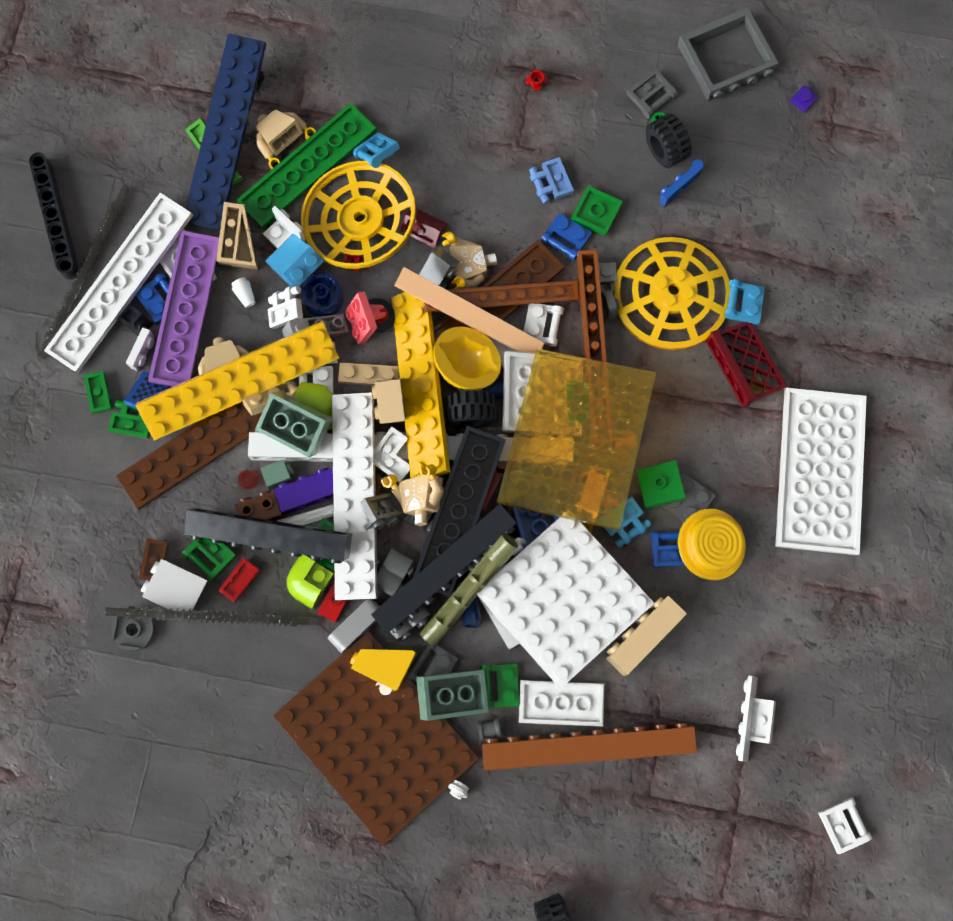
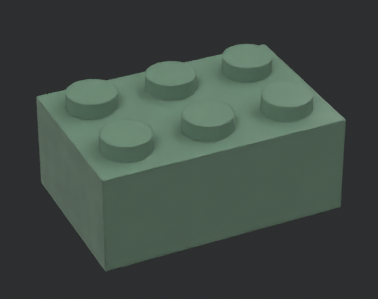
M276 391L270 394L255 430L310 458L317 454L333 418L281 391Z
M468 670L416 677L420 720L430 721L489 713L484 670Z

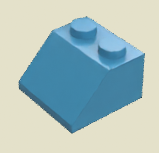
M291 234L265 260L289 286L293 287L300 286L324 261L311 246L294 234Z

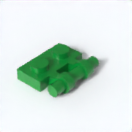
M116 400L115 407L121 408L120 413L112 412L108 431L115 434L149 439L150 432L140 413L138 412V416L129 415L130 410L138 411V409L125 405L124 400Z

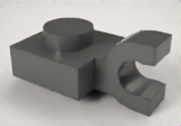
M610 283V290H604L603 285H600L601 296L604 300L608 319H616L617 310L620 307L618 299H614L613 296L615 284Z

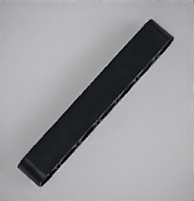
M35 152L29 158V165L55 266L64 278L73 280L79 275V266L52 164L43 153ZM66 248L63 253H60L62 249ZM67 266H71L69 270L64 271Z

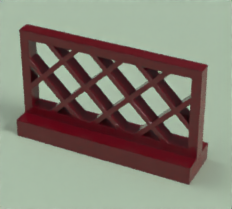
M743 322L722 331H713L706 339L709 349L742 408L750 406L752 402L780 392L788 387L752 323ZM746 327L750 333L749 338L740 335V329ZM729 335L734 337L733 343L725 342L722 336ZM737 339L747 342L745 349L735 346ZM750 344L758 347L759 354L748 351ZM733 350L744 354L742 361L734 359L732 355ZM746 356L757 359L755 366L745 363ZM759 361L767 363L769 366L768 371L758 368ZM743 367L753 371L751 378L743 375ZM756 372L766 376L764 383L754 380ZM769 377L777 380L779 386L767 385ZM752 384L762 387V392L755 395L751 389Z

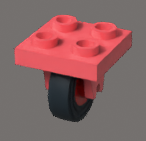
M365 291L358 292L346 309V317L351 323L352 335L357 340L358 345L365 344L373 333L388 331L394 324L395 313L392 305L381 298L368 300Z

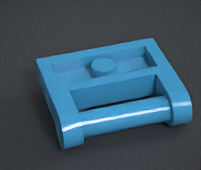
M378 132L358 145L353 150V156L367 161L374 168H378L382 160L394 155V152L400 149L397 141ZM369 150V151H371V152H373V153H375V154H374V155H370V154H368V153H366V152Z
M737 279L730 280L729 287L731 288L728 309L725 310V318L759 325L765 287L741 283ZM738 291L743 292L740 312L736 310Z

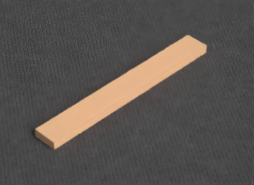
M403 267L394 285L516 352L539 354L544 345V342Z

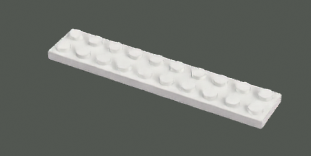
M159 193L44 351L76 373H79L118 320L117 318L125 310L177 239L181 230L185 228L193 217V214Z
M372 392L332 395L334 531L352 533L349 559L342 561L340 564L334 563L335 600L378 599L376 530L373 528L365 530L363 527L369 521V518L360 504L364 498L376 496L374 399Z

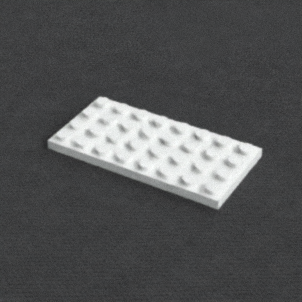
M786 388L784 390L775 547L849 555L860 554L867 396Z

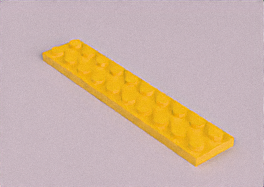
M403 292L391 297L395 313L394 328L399 374L402 379L401 391L403 390L404 415L406 416L405 430L406 437L408 438L407 448L411 478L422 476L420 467L425 464H434L437 468L435 475L441 476L450 473L439 372L433 359L435 338L432 313L424 312L423 301Z
M323 321L137 402L135 406L155 441L243 401V398L265 392L337 360L339 356Z

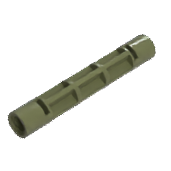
M503 533L456 591L452 593L441 609L421 630V637L427 643L433 646L439 643L456 620L477 597L476 593L481 592L487 586L493 576L519 548L513 538Z

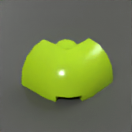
M301 382L297 388L295 399L332 417V395L334 394L328 390V387ZM331 421V424H330L328 430H332V429H333V422H332V421Z
M302 554L289 571L287 588L296 600L314 610L335 574Z

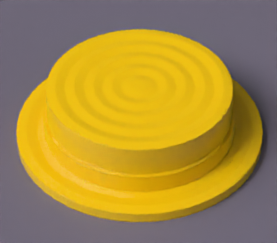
M469 327L450 328L439 336L434 345L433 359L441 376L454 387L466 390H481L490 386L500 373L501 359L496 346L486 335Z
M703 509L693 513L683 523L678 536V549L683 563L693 574L706 580L727 578L736 572L743 562L746 550L743 531L738 522L724 511Z

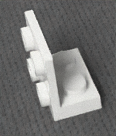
M274 206L272 210L277 221L263 233L264 237L276 248L291 234L296 235L306 243L302 232L303 228L296 221L293 223L289 220L290 216L283 209L279 210Z

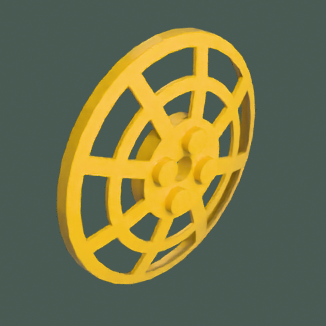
M367 161L349 162L328 171L311 187L302 206L301 227L303 228V234L308 245L325 262L346 269L370 267L390 258L407 241L415 223L416 203L409 184L393 168L382 163L378 168H374ZM372 170L384 173L380 184L369 181L357 182L354 171ZM347 173L349 184L338 189L331 197L321 191L329 182ZM391 177L403 187L408 200L398 204L395 196L386 188ZM359 188H370L376 191L371 198L360 196ZM351 191L352 198L343 204L336 201L343 194ZM382 194L391 201L392 207L384 210L381 209L378 201ZM315 198H318L325 203L321 213V224L309 225L310 210ZM410 207V223L403 236L396 233L400 222V211ZM333 208L338 211L337 222L327 223L330 209ZM394 214V223L391 230L382 227L384 217ZM359 215L365 216L363 221H356ZM340 229L344 237L337 244L331 238L328 231ZM322 232L326 241L334 249L327 256L324 255L316 247L310 233ZM377 233L385 236L380 243L370 247V238L374 237ZM351 240L361 241L362 250H351L345 247ZM390 240L398 242L389 252L372 260V252L379 250ZM340 253L364 256V262L342 263L334 259Z
M664 237L650 240L629 253L618 269L617 281L614 282L615 292L613 296L619 302L620 309L617 310V314L620 320L637 339L656 348L681 350L701 344L706 341L711 332L720 328L725 320V310L728 309L731 287H729V278L723 265L707 248L688 239ZM677 242L687 244L684 253L677 251L660 253L655 244ZM645 248L649 249L652 257L643 262L637 272L625 269L636 254ZM694 248L701 250L709 256L719 269L709 272L702 262L692 256ZM680 257L682 259L679 267H668L663 258ZM656 261L660 271L654 277L643 274V271ZM689 261L698 266L703 274L693 277L686 270ZM722 276L726 289L724 307L713 302L715 294L713 279ZM622 277L633 279L632 296L634 302L624 307L620 296ZM639 281L650 284V295L641 299L638 292ZM707 281L709 288L708 299L697 294V284ZM675 286L678 288L679 293L671 294L668 288ZM653 302L661 310L658 319L649 314L644 306ZM694 302L705 306L695 318H691L688 309ZM638 309L639 313L647 321L655 325L651 336L639 330L630 321L627 314ZM710 309L720 314L715 324L704 334L698 336L694 325L700 322ZM668 313H680L684 322L667 323L665 320ZM662 328L668 330L687 328L690 340L668 342L658 340Z

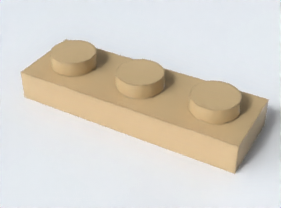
M340 363L338 383L374 386L375 382L379 380L399 378V366Z

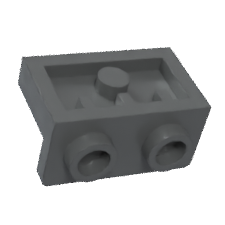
M392 492L364 498L360 502L369 518V521L363 526L365 530L372 528L377 530L384 525H388V527L393 526L399 522L398 518L404 514L402 507Z

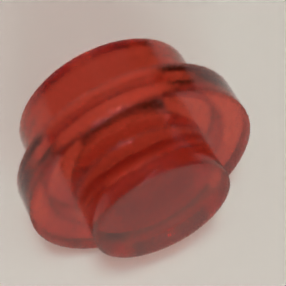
M243 470L238 476V484L245 490L253 489L258 483V476L253 470Z

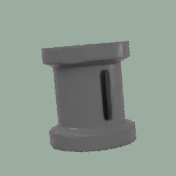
M495 718L494 721L483 723L477 721L480 740H484V737L496 735L501 737L498 718Z

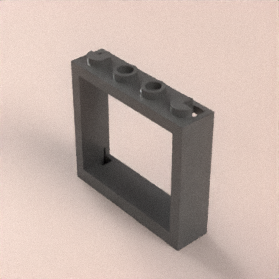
M748 7L680 35L677 44L707 101L716 97L719 99L730 91L731 93L736 92L742 86L752 85L763 77L769 78L770 74L775 73L779 64ZM744 25L765 63L713 85L692 46Z

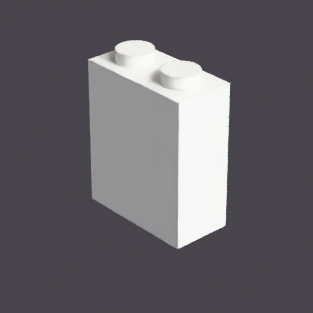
M161 559L160 563L156 561L151 570V573H153L151 580H146L141 589V592L144 593L142 597L189 618L207 580Z

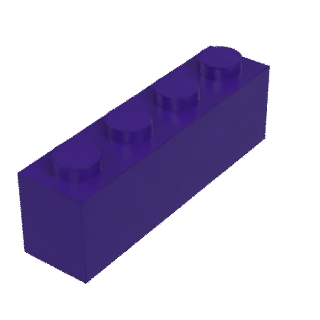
M328 468L320 469L312 476L303 475L293 483L284 482L279 484L278 488L274 489L284 516L334 498L333 468L329 470Z

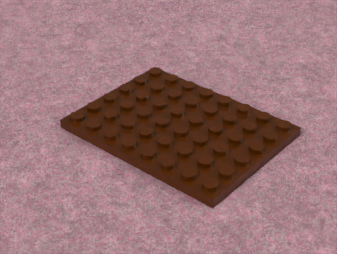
M368 631L275 713L273 717L379 843L384 846L479 758L445 719L420 720L418 690L410 678L405 676L398 692L392 691L388 695H383L379 690L380 685H376L377 681L351 669L352 664H350L354 653H359L360 649L384 650Z

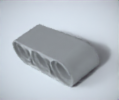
M367 599L327 639L341 654L344 653L377 622L371 614L380 605L374 599Z

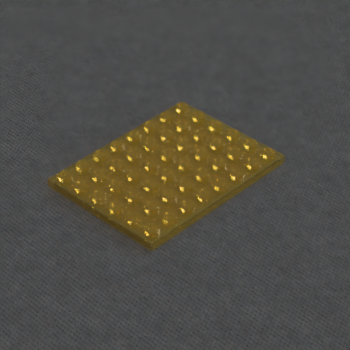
M536 349L497 503L620 531L656 372Z

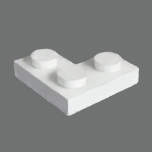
M391 427L374 449V464L387 475H396L397 482L399 483L410 472V465L397 456L407 443L408 438Z

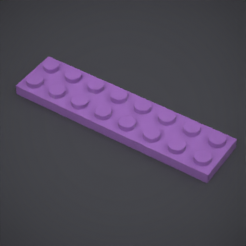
M181 230L148 378L149 383L174 387L192 379L217 263L218 237Z

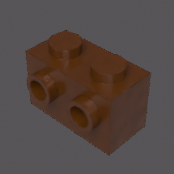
M264 491L259 493L258 497H246L239 500L240 503L235 504L238 515L273 521L284 518L274 491Z

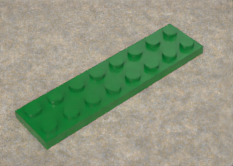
M349 103L236 200L237 203L243 204L247 214L264 229L276 219L272 210L274 206L284 211L311 189L319 178L334 169L358 145L377 132L376 127L352 103Z

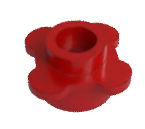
M535 69L530 73L529 77H526L525 82L527 85H531L535 91H539L541 86L548 82V78L544 76L542 71Z
M345 254L342 263H352L351 260H354L353 263H361L364 257L363 255ZM359 268V269H353L354 272H357V271L360 270V268Z

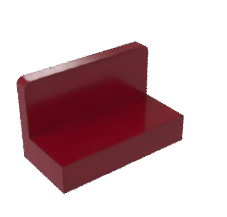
M416 208L415 223L410 236L435 248L441 233L447 228L448 224ZM411 211L405 215L400 230L404 234L410 223Z

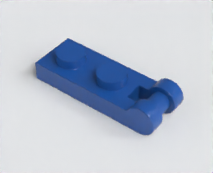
M699 159L694 160L691 168L685 174H679L674 180V184L671 186L667 185L661 191L659 202L664 207L700 176L704 165L703 162Z

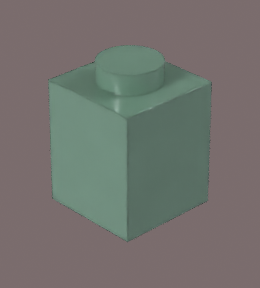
M283 459L260 468L266 485L270 490L278 488V485L281 483L293 482L291 477L294 475L290 463L286 464Z

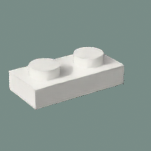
M143 327L126 361V364L136 371H139L140 367L145 364L146 354L153 347L155 336L152 332Z

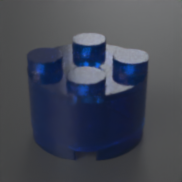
M315 273L307 277L303 282L301 289L302 299L311 314L317 317L336 314L340 310L344 298L339 282L334 276L329 273Z

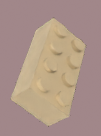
M669 596L664 599L662 597L657 599L650 607L652 611L649 614L645 612L635 622L637 627L635 629L633 627L629 628L621 636L623 641L620 644L618 642L614 643L607 651L609 655L606 659L623 676L628 675L687 614Z

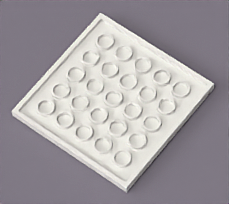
M570 510L565 512L494 575L481 592L476 593L560 689L654 604Z

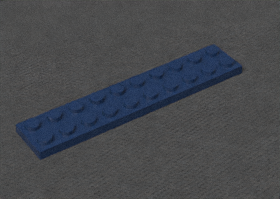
M229 33L227 35L185 208L193 214V217L187 224L216 231L221 229L224 202H229L267 44L265 41Z

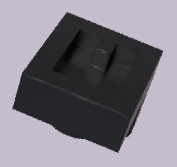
M131 304L117 318L137 336H139L142 327L149 329L153 325L143 313Z

